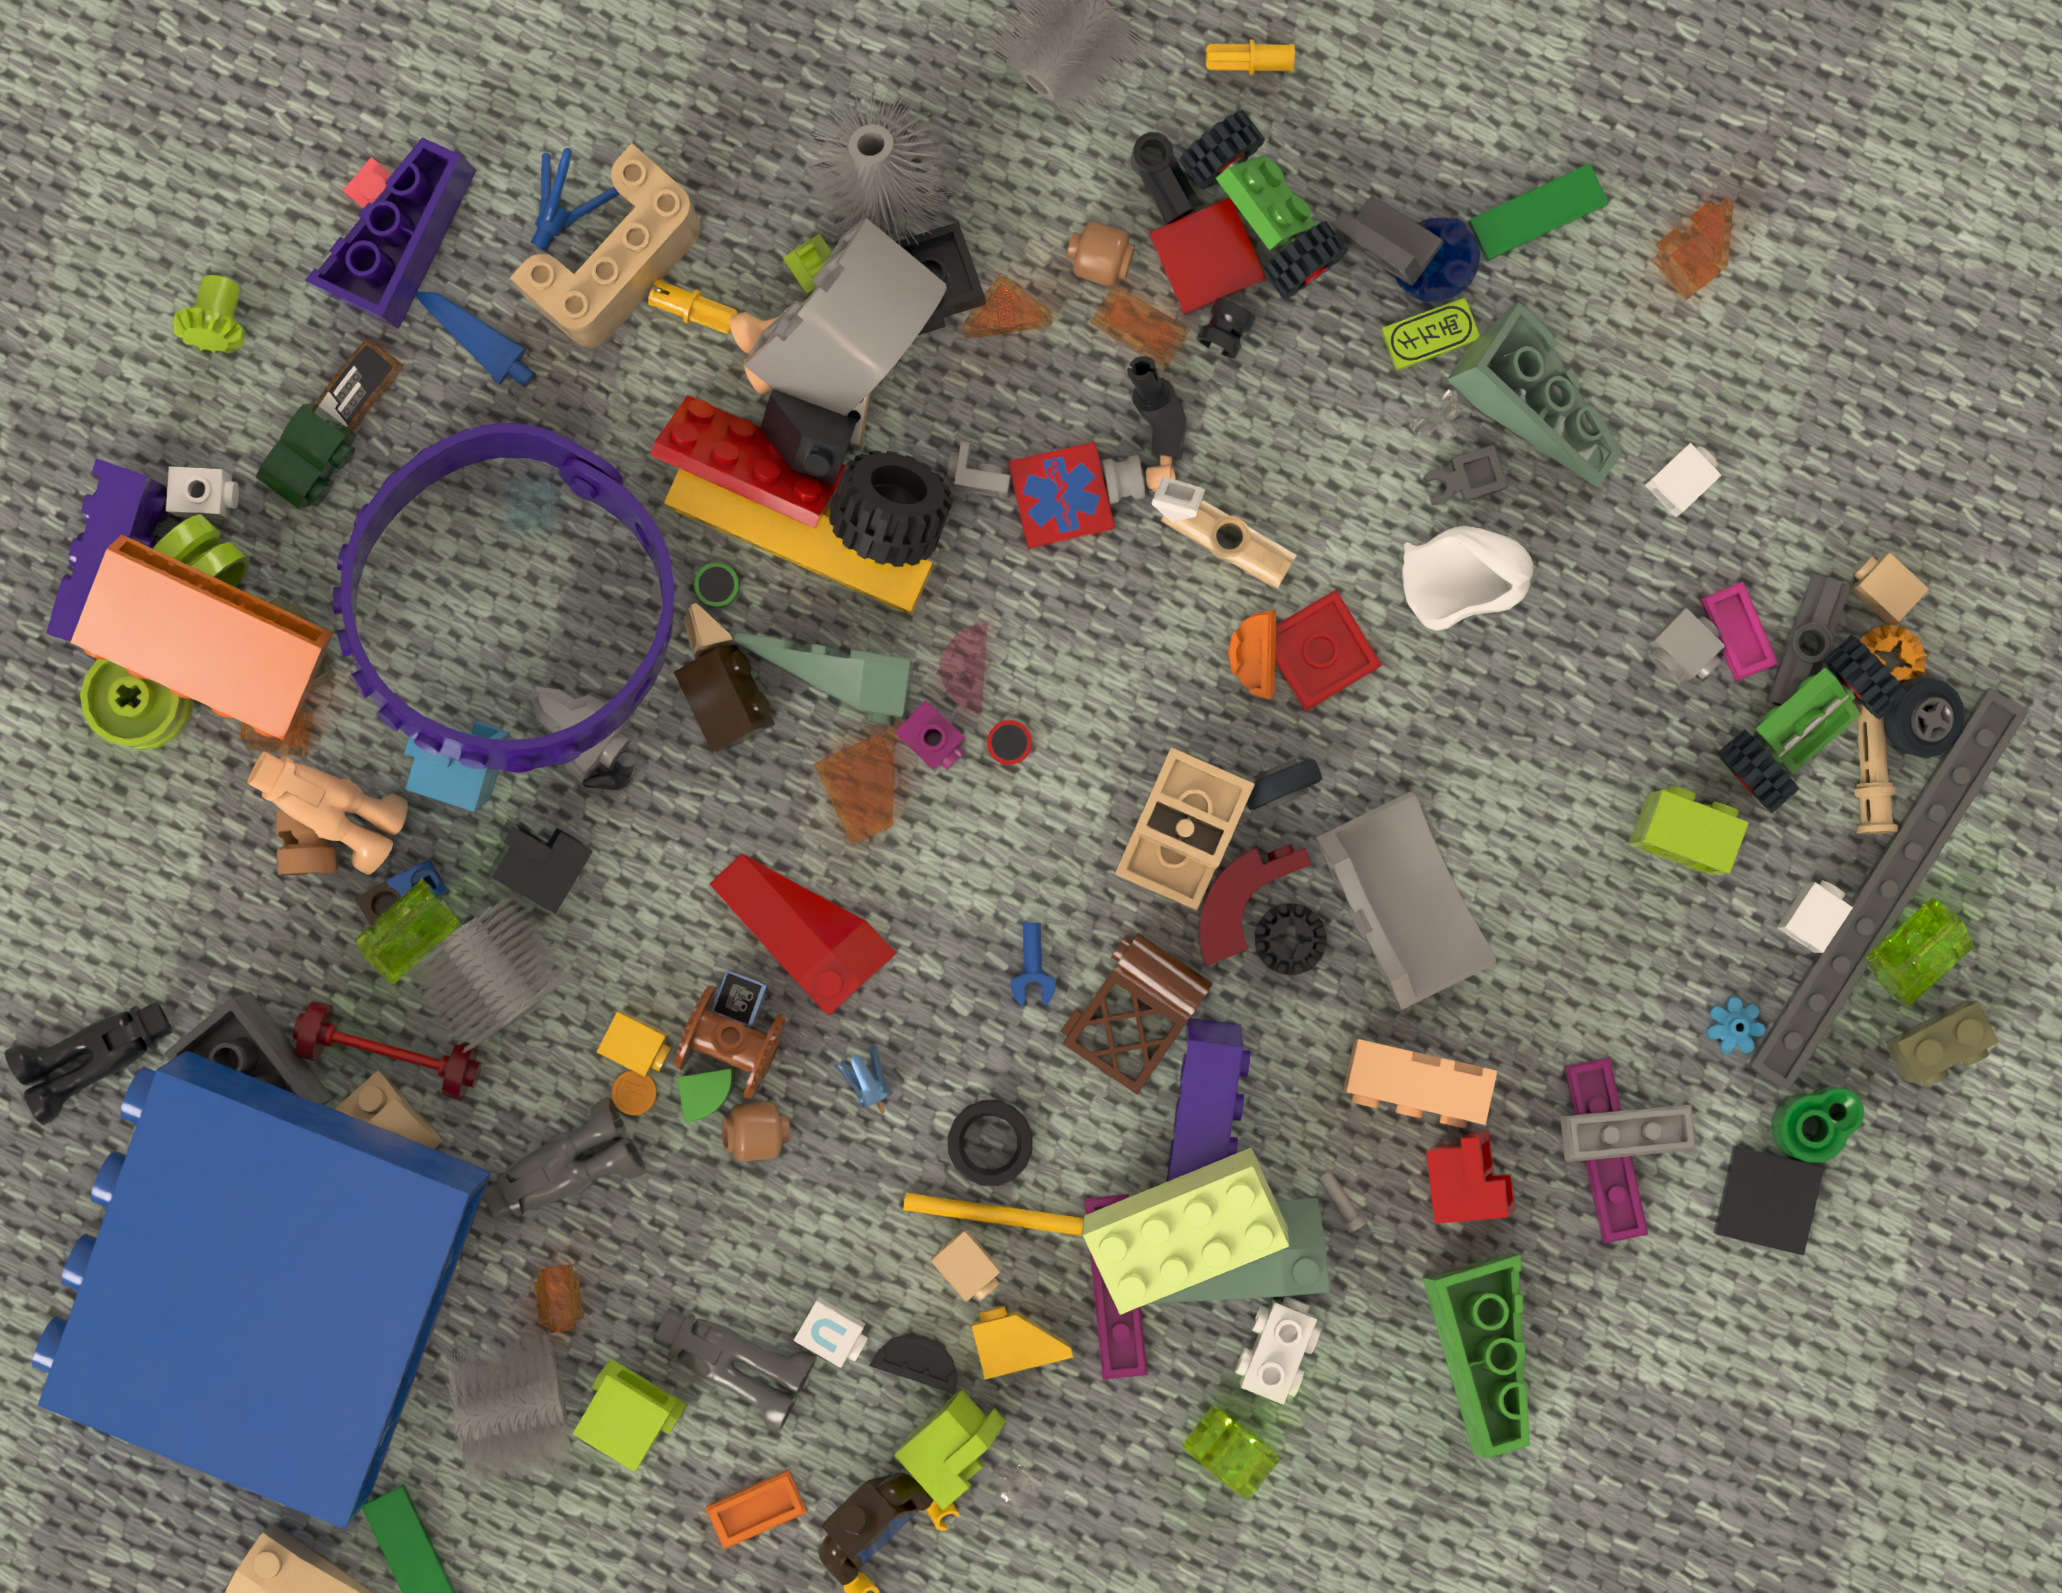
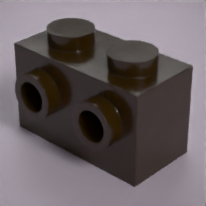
M737 644L715 648L674 671L712 753L732 748L775 725L770 714V704L765 695L759 691L751 675L750 662L745 654L739 650Z

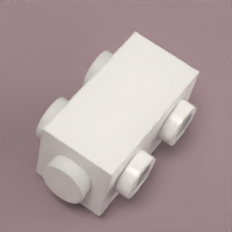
M1285 1296L1283 1302L1272 1299L1269 1308L1261 1305L1252 1326V1331L1258 1333L1253 1349H1243L1235 1369V1373L1241 1375L1239 1381L1241 1388L1283 1405L1287 1395L1295 1397L1304 1375V1371L1298 1369L1304 1352L1308 1354L1313 1353L1321 1329L1315 1327L1317 1318L1308 1313L1311 1305L1291 1296Z

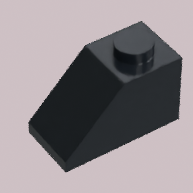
M772 389L760 429L792 470L835 485L847 454L857 419Z

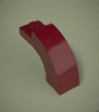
M1292 843L1267 853L1270 862L1264 865L1255 848L1235 859L1218 875L1204 899L1199 917V947L1205 966L1249 949L1242 930L1243 911L1249 898L1264 884L1312 865L1305 848L1295 852Z

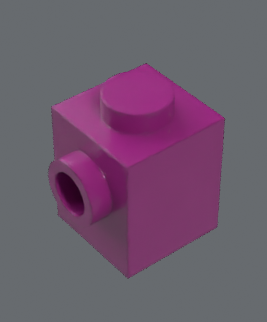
M926 700L895 731V734L934 772L941 765L948 771L966 752L961 747V744L966 740L965 737Z

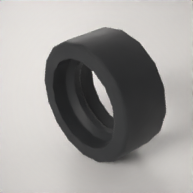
M981 1100L967 1106L954 1119L948 1134V1153L954 1168L966 1180L981 1186H1000L1014 1180L1026 1168L1033 1150L1032 1131L1026 1117L1014 1106L1000 1100ZM984 1116H996L1006 1120L1013 1127L1017 1136V1149L1013 1158L1006 1165L997 1169H984L976 1166L968 1158L964 1149V1136L968 1127L975 1120Z

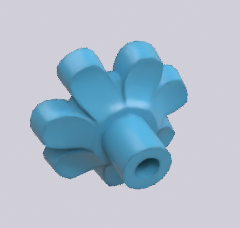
M1729 996L1726 1000V1009L1716 1005L1711 1008L1709 1015L1716 1021V1024L1706 1029L1707 1037L1710 1040L1721 1039L1720 1051L1725 1054H1731L1736 1046L1744 1054L1752 1052L1755 1048L1752 1037H1761L1765 1032L1764 1024L1754 1020L1759 1015L1760 1008L1755 1003H1749L1742 1008V1002L1738 996ZM1740 1023V1029L1736 1030V1025Z

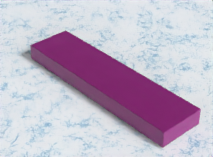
M1610 1057L1564 1066L1575 1115L1621 1111ZM1632 1156L1585 1160L1602 1242L1606 1244L1649 1235Z
M1129 1194L1084 1198L1086 1215L1129 1198ZM1090 1252L1103 1380L1148 1375L1141 1307L1120 1315Z

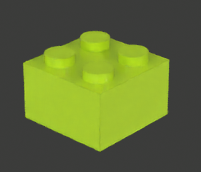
M1672 785L1669 789L1662 788L1660 791L1647 794L1630 839V845L1711 876L1730 874L1749 822L1737 818L1739 810L1718 802H1713L1712 805L1695 802V793Z

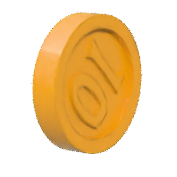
M631 1070L621 1074L613 1084V1102L625 1114H643L656 1101L657 1088L650 1076L644 1077Z

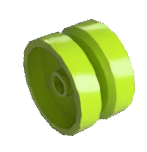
M200 514L192 516L177 525L153 547L154 550L234 587L242 581L250 565V558L233 543L219 544L221 532Z
M97 659L84 677L80 692L82 713L95 733L107 742L140 750L160 748L178 738L190 722L194 706V699L178 697L171 693L168 687L151 679L137 678L129 674L125 667L107 659ZM136 697L141 700L138 706L135 703Z

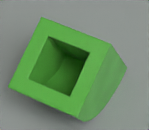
M735 1067L677 1078L684 1122L705 1118L715 1113L725 1104L734 1087Z

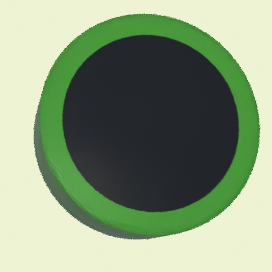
M713 562L703 566L698 571L694 580V589L698 598L705 605L712 608H723L730 605L737 598L740 582L737 574L730 566L720 562Z

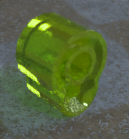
M1214 1403L1181 1445L1209 1472L1247 1500L1252 1498L1281 1460V1456L1268 1444Z

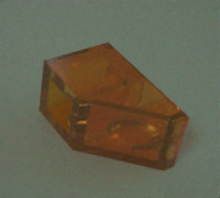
M1726 197L1717 206L1712 200L1708 201L1690 217L1694 222L1690 228L1683 233L1675 228L1656 244L1660 252L1654 257L1652 262L1685 302L1728 266L1734 204L1729 197Z

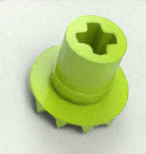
M218 275L202 277L195 304L191 308L180 309L174 314L172 322L174 326L173 333L183 338V342L186 345H195L199 347L200 351L206 349L214 354H218L219 351L234 353L235 349L242 348L245 330L234 318L241 291L239 285L228 278Z

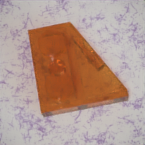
M893 728L814 763L815 769L851 846L893 827L895 732Z

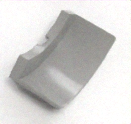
M867 218L842 235L833 252L812 280L817 285V288L803 305L795 300L776 321L760 333L743 364L774 390L845 416L880 383L903 356L935 311L947 289L946 284Z
M1408 792L1316 837L1335 883H1338L1351 907L1348 911L1362 939L1366 938L1377 961L1376 967L1401 1010L1496 963V956L1459 893L1431 834L1418 798L1413 792Z

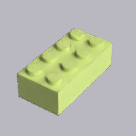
M1248 1148L1084 1216L1083 1237L1120 1315L1289 1247L1288 1226L1252 1148Z

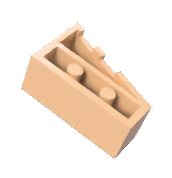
M1355 1038L1343 1091L1353 1094L1352 1103L1378 1108L1379 1101L1382 1100L1397 1104L1396 1113L1422 1118L1423 1111L1441 1114L1440 1123L1466 1128L1468 1121L1486 1125L1497 1071Z

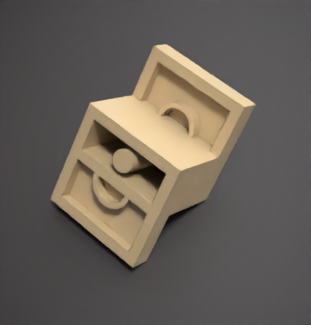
M1171 747L1114 875L1197 911L1213 873L1220 865L1255 784Z

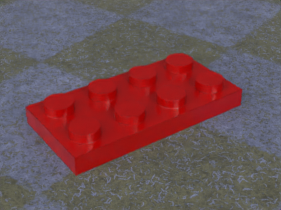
M689 395L686 396L656 438L651 451V456L814 529L832 503L846 466L842 464L835 485L794 471L759 426L754 425L747 419L736 417L712 406L704 400H698Z

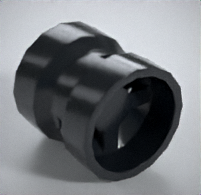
M1217 298L1210 310L1212 318L1209 324L1202 326L1196 339L1207 348L1210 347L1211 343L1224 348L1221 355L1235 359L1242 347L1240 342L1243 333L1250 331L1256 318L1251 312L1236 303L1223 298Z

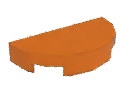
M1276 609L1259 611L1244 620L1237 631H1234L1228 650L1232 673L1238 676L1241 683L1249 689L1252 695L1268 700L1275 698Z

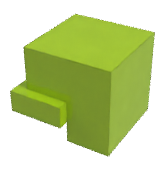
M611 1358L593 1383L591 1388L597 1392L572 1434L636 1472L661 1431L670 1434L688 1405Z
M961 1389L911 1432L894 1456L938 1506L944 1510L970 1488L971 1484L968 1480L984 1466L978 1457L989 1449L1006 1423V1420L995 1408L985 1415L967 1393Z

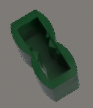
M302 404L287 424L278 443L265 458L257 472L256 478L298 509L309 507L311 503L317 506L325 499L332 487L328 481L334 469H342L354 455L355 448L352 447V444L357 434L317 404Z

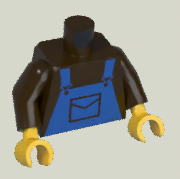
M896 1473L893 1476L887 1475L870 1479L863 1483L821 1525L828 1535L820 1545L819 1558L837 1581L844 1585L845 1593H866L870 1590L874 1593H880L868 1576L863 1572H858V1569L919 1510H926L938 1530H947L948 1527L942 1518L948 1514H954L956 1517L960 1516L953 1502L942 1510L916 1479L905 1473Z

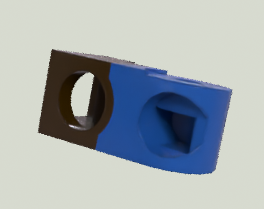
M426 860L404 873L400 872L355 900L374 932L380 937L400 922L445 895L448 889L431 860Z

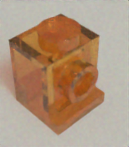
M301 711L296 724L284 740L277 737L269 738L257 733L251 725L241 722L240 736L241 739L248 740L246 749L307 758L313 714Z

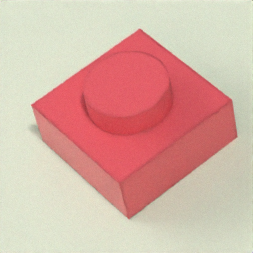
M371 157L344 188L343 192L364 209L368 202L373 204L387 187L385 182L392 174Z

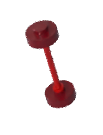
M315 1000L309 1004L305 1014H299L294 1025L293 1039L297 1040L296 1056L316 1062L321 1056L324 1046L331 1047L333 1042L438 1070V1076L444 1078L442 1096L458 1101L463 1100L468 1087L475 1088L480 1076L482 1062L476 1061L478 1045L465 1053L462 1052L465 1050V1047L471 1044L470 1042L465 1041L462 1044L456 1042L451 1055H444L441 1060L337 1031V1025L331 1024L333 1006Z

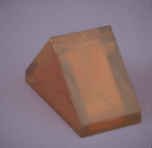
M999 273L984 294L986 304L974 308L962 324L964 340L1050 327L1052 326V313L1049 308Z

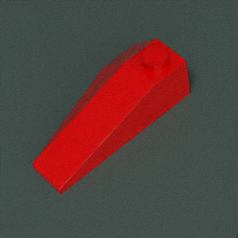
M744 854L739 855L709 883L828 1016L832 1015L897 954L864 919Z

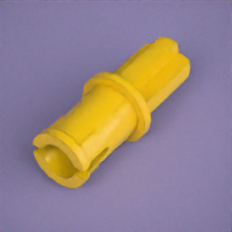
M1250 39L1249 44L1210 43L1206 48V67L1210 71H1248L1249 76H1253L1254 71L1294 72V44H1255V40Z
M657 279L654 282L653 286L657 288V291L651 289L648 297L649 306L657 307L683 317V322L688 325L696 322L724 334L731 332L730 318L738 314L735 309L702 297V292L697 289L692 293L666 283L662 279Z

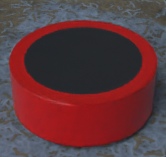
M1005 720L997 723L990 730L987 737V747L995 761L1011 766L1019 764L1027 758L1031 751L1032 739L1028 729L1023 724L1014 720Z

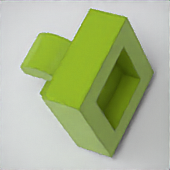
M820 233L782 257L807 297L817 288V285L812 280L832 253Z

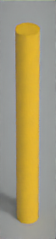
M913 1193L905 1194L903 1207L904 1211L1082 1236L1084 1218Z

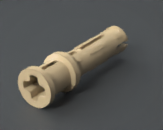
M1856 699V708L1861 714L1857 718L1860 784H1856V789H1854V795L1859 798L1861 825L1856 827V833L1898 832V825L1893 823L1891 796L1896 794V787H1893V782L1888 780L1884 716L1877 719Z

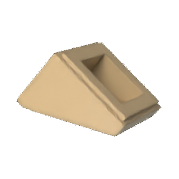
M697 603L690 605L684 619V625L694 658L697 659L715 648L732 645L734 641L732 636Z

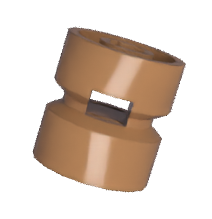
M275 812L276 837L283 841V846L277 850L278 875H308V873L319 872V874L337 873V849L329 843V840L319 838L314 830L295 820L285 812Z

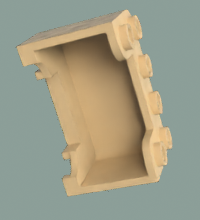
M633 143L615 161L611 171L613 186L633 207L630 213L575 274L556 258L540 253L525 260L510 277L526 300L571 340L586 348H593L603 344L644 300L651 289H654V282L657 279H663L700 235V221L688 194Z

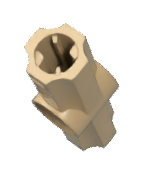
M1204 500L1201 501L1194 518L1171 522L1167 517L1163 516L1161 520L1162 523L1210 550L1217 558L1229 561L1276 590L1297 556L1248 527L1241 518L1229 516ZM1223 528L1235 529L1241 537V544L1235 549L1223 548L1217 541L1216 534L1219 530Z

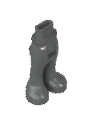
M669 1309L654 1336L653 1342L669 1349V1357L674 1358L678 1355L677 1359L698 1376L737 1394L760 1410L765 1425L770 1430L779 1433L786 1423L797 1397L746 1375L734 1367V1362L744 1363L797 1394L803 1388L817 1360V1356L807 1351H801L789 1357L780 1356L763 1349L722 1325L703 1319H697L694 1322L695 1315L689 1313L687 1317H684Z

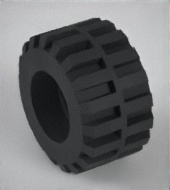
M870 451L869 455L861 453L855 456L854 461L850 460L846 464L830 509L829 522L834 526L832 531L837 538L843 539L842 544L846 548L855 550L857 555L864 559L870 558L875 560V563L882 565L889 563L894 567H903L904 563L911 566L919 564L921 559L927 560L931 557L939 542L952 506L949 486L943 484L944 479L939 473L932 472L930 466L916 461L911 456L898 455L897 452L887 451V453Z

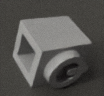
M1687 608L1678 612L1648 643L1654 649L1649 654L1652 662L1666 676L1680 685L1685 680L1688 681L1696 675L1704 679L1721 662L1717 654L1725 645L1718 639L1721 633L1711 621L1703 616L1698 619Z

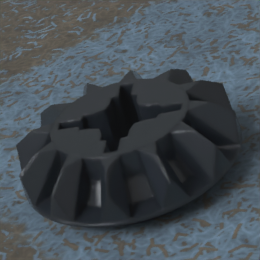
M1294 903L1281 904L1270 909L1260 919L1255 931V947L1260 959L1268 968L1284 975H1297L1309 971L1321 960L1327 943L1322 920L1310 908ZM1290 919H1293L1296 934L1310 937V942H1303V944L1295 946V952H1292V959H1289L1286 944L1279 943V941H1271V937H1279V934H1286L1287 926H1290Z

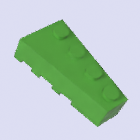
M1505 1253L1422 1278L1473 1454L1486 1459L1530 1446L1527 1385L1524 1384V1360H1526L1525 1341H1522L1521 1313L1524 1312L1523 1294H1520L1519 1272L1522 1271L1521 1255Z

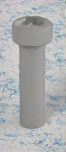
M1330 1170L1320 1176V1181L1347 1222L1344 1227L1348 1233H1353L1362 1228L1367 1223L1366 1218L1363 1214L1359 1215L1332 1171Z

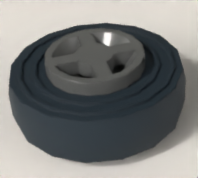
M1925 676L1908 679L1901 684L1906 690L1907 696L1884 715L1885 731L1891 743L1905 754L1921 758L1941 755L1953 746L1962 730L1964 707L1960 696L1954 688L1942 680ZM1919 717L1923 718V722L1919 721Z
M1296 759L1254 776L1256 781L1252 783L1255 785L1246 805L1250 810L1266 805L1269 810L1309 793L1308 787L1322 780L1318 764L1314 759H1308L1297 763Z

